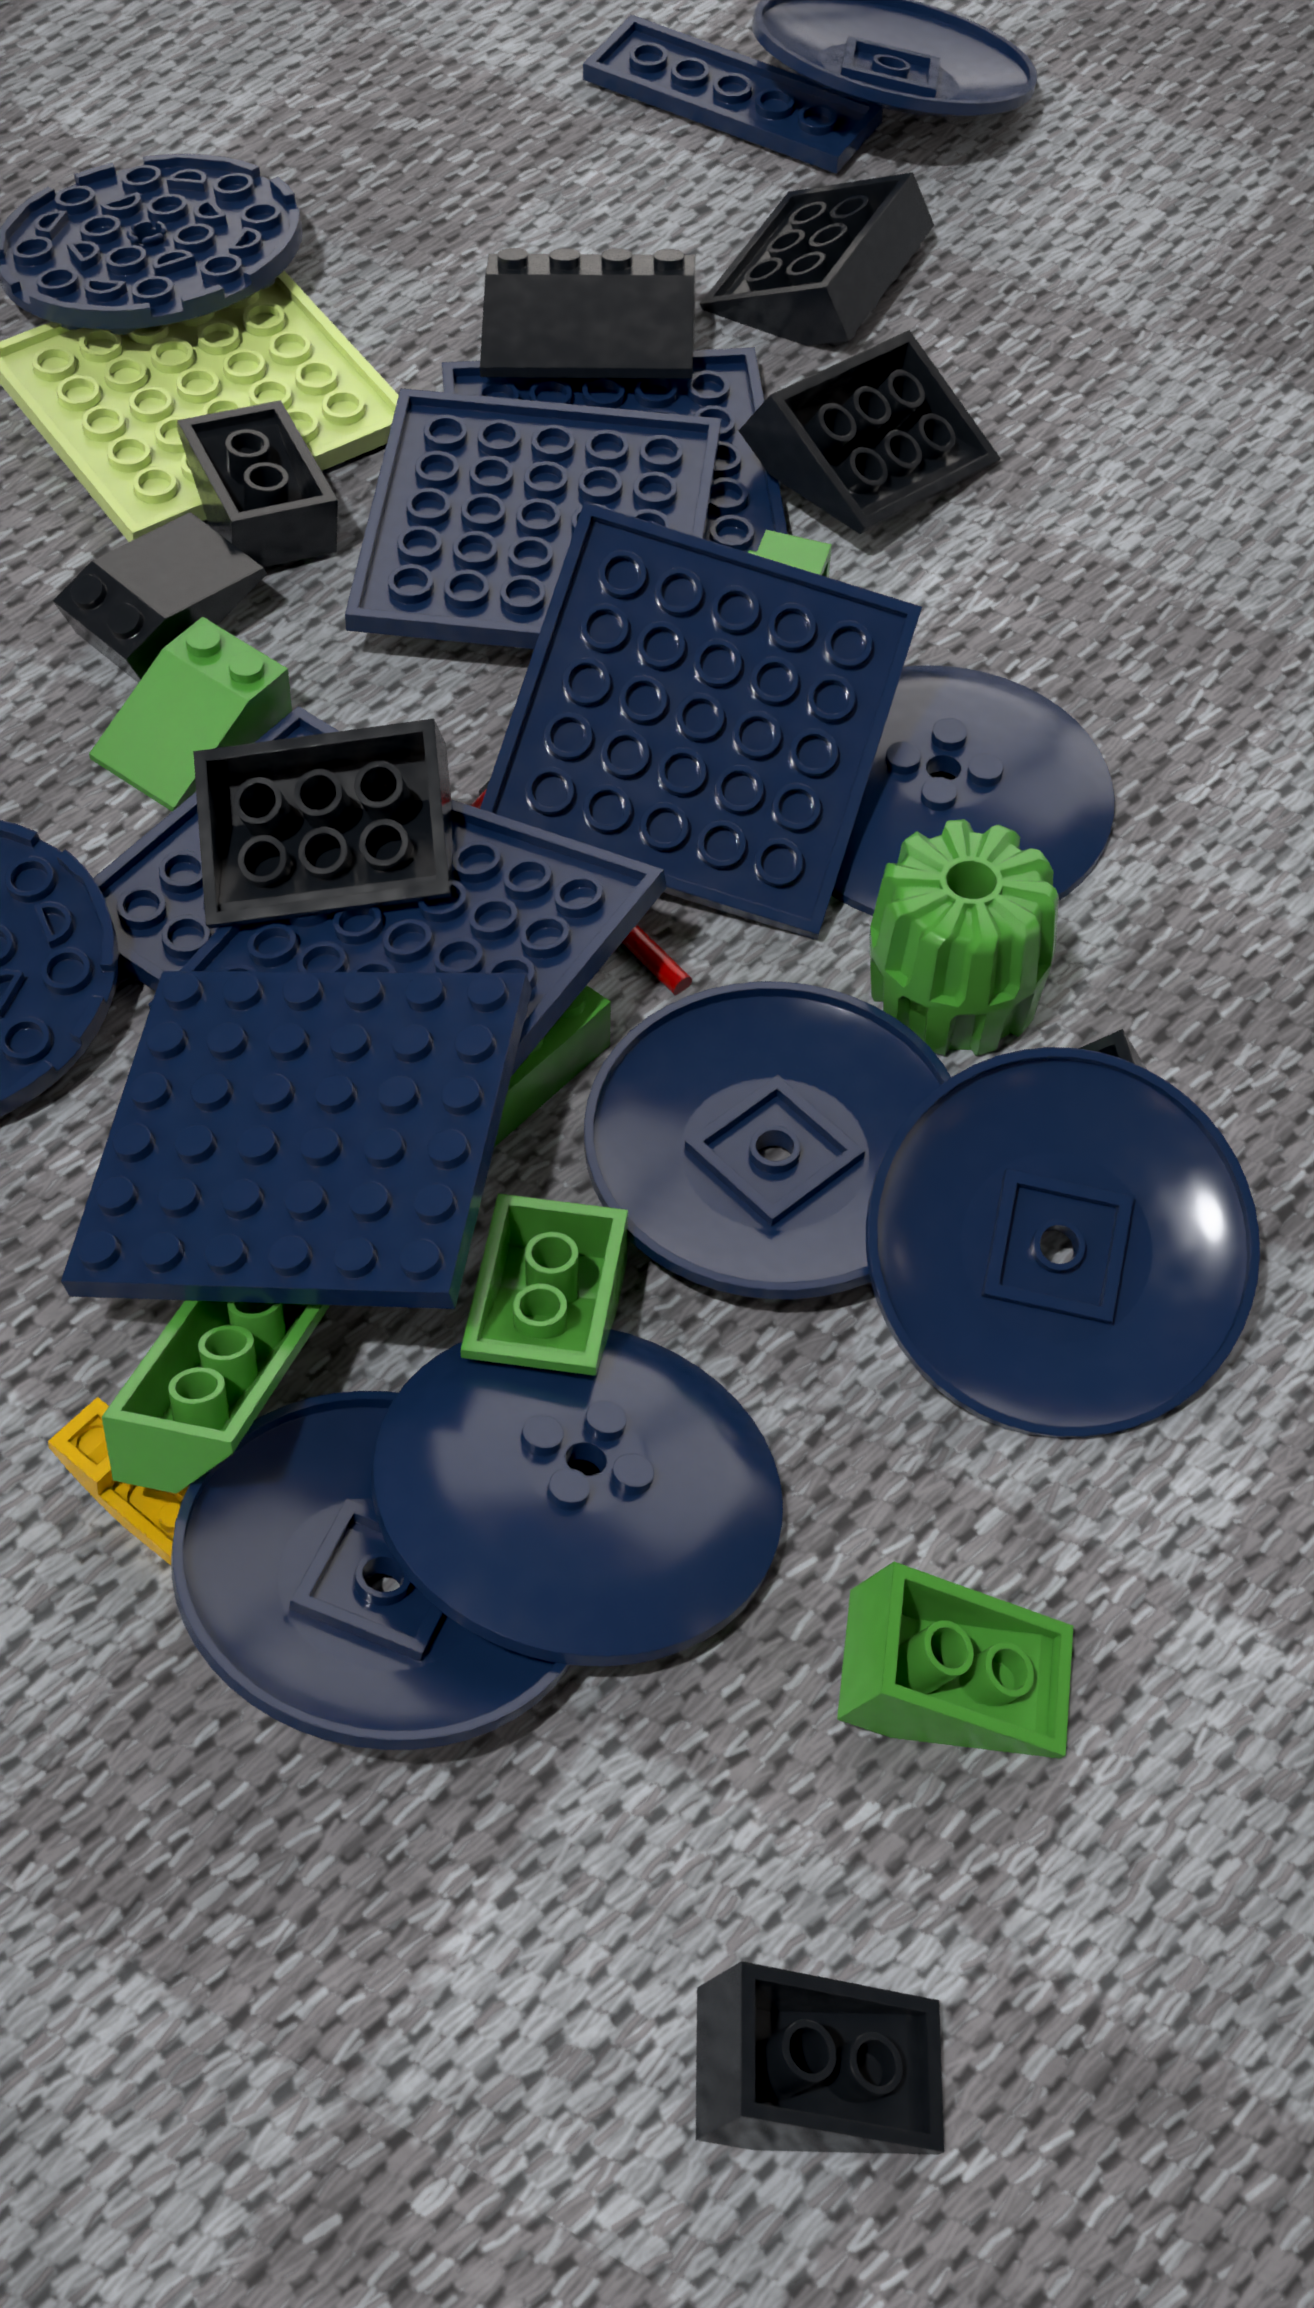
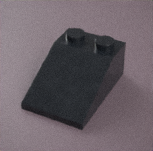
M281 400L177 420V430L209 526L262 567L337 552L338 499Z
M189 512L92 560L53 602L80 637L139 683L166 645L201 617L218 625L267 575V572L252 558L193 513Z
M744 1961L737 1963L697 1987L696 2140L755 2151L934 2155L943 2153L944 2129L939 2000Z

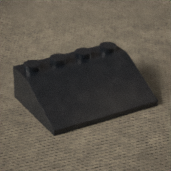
M914 173L789 191L700 302L702 310L805 346L828 343L830 346H839L847 343L855 337L857 329L877 307L882 295L891 283L899 277L902 268L911 256L920 249V244L934 227Z
M507 248L500 250L497 254H489L485 273L480 377L692 379L695 335L696 255H685L682 251L676 249L658 250L653 255H632V252L629 250L618 248L606 250L602 254H580L579 251L570 248L556 249L549 254H528L524 249Z
M910 330L771 394L738 430L769 475L858 534H862L974 476L1001 459Z
M434 719L193 751L206 926L209 929L452 897V818L447 748Z

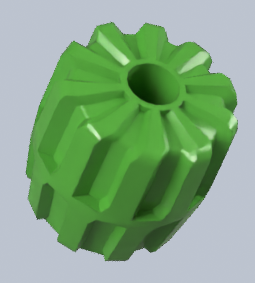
M965 819L947 821L942 835L928 838L916 831L902 842L897 864L887 863L883 874L869 933L871 997L876 1002H883L884 1012L895 1017L911 1029L937 1055L945 1056L948 1050H972L975 1056L996 1051L1000 1039L1010 1033L1019 1037L1034 1019L1052 965L1056 948L1059 901L1057 890L1053 887V869L1040 850L1033 848L1021 850V837L1015 831L1001 825L992 826L982 834L974 832L970 823Z

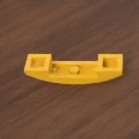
M97 1397L48 1440L49 1449L113 1518L171 1565L175 1522L189 1485L175 1494L113 1481L102 1415L109 1406Z

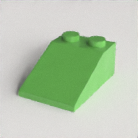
M201 617L161 650L89 753L90 759L170 811H174L196 792L193 751L255 743L292 712L288 668L206 618Z
M498 1193L462 1341L461 1358L596 1376L617 1312L627 1264L628 1210Z
M892 1562L850 1590L837 1720L890 1738L1061 1759L1066 1756L1073 1625L906 1565Z

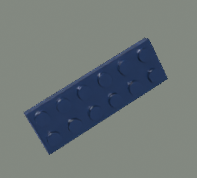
M632 14L583 63V80L836 174L882 123V107L848 98L798 74Z

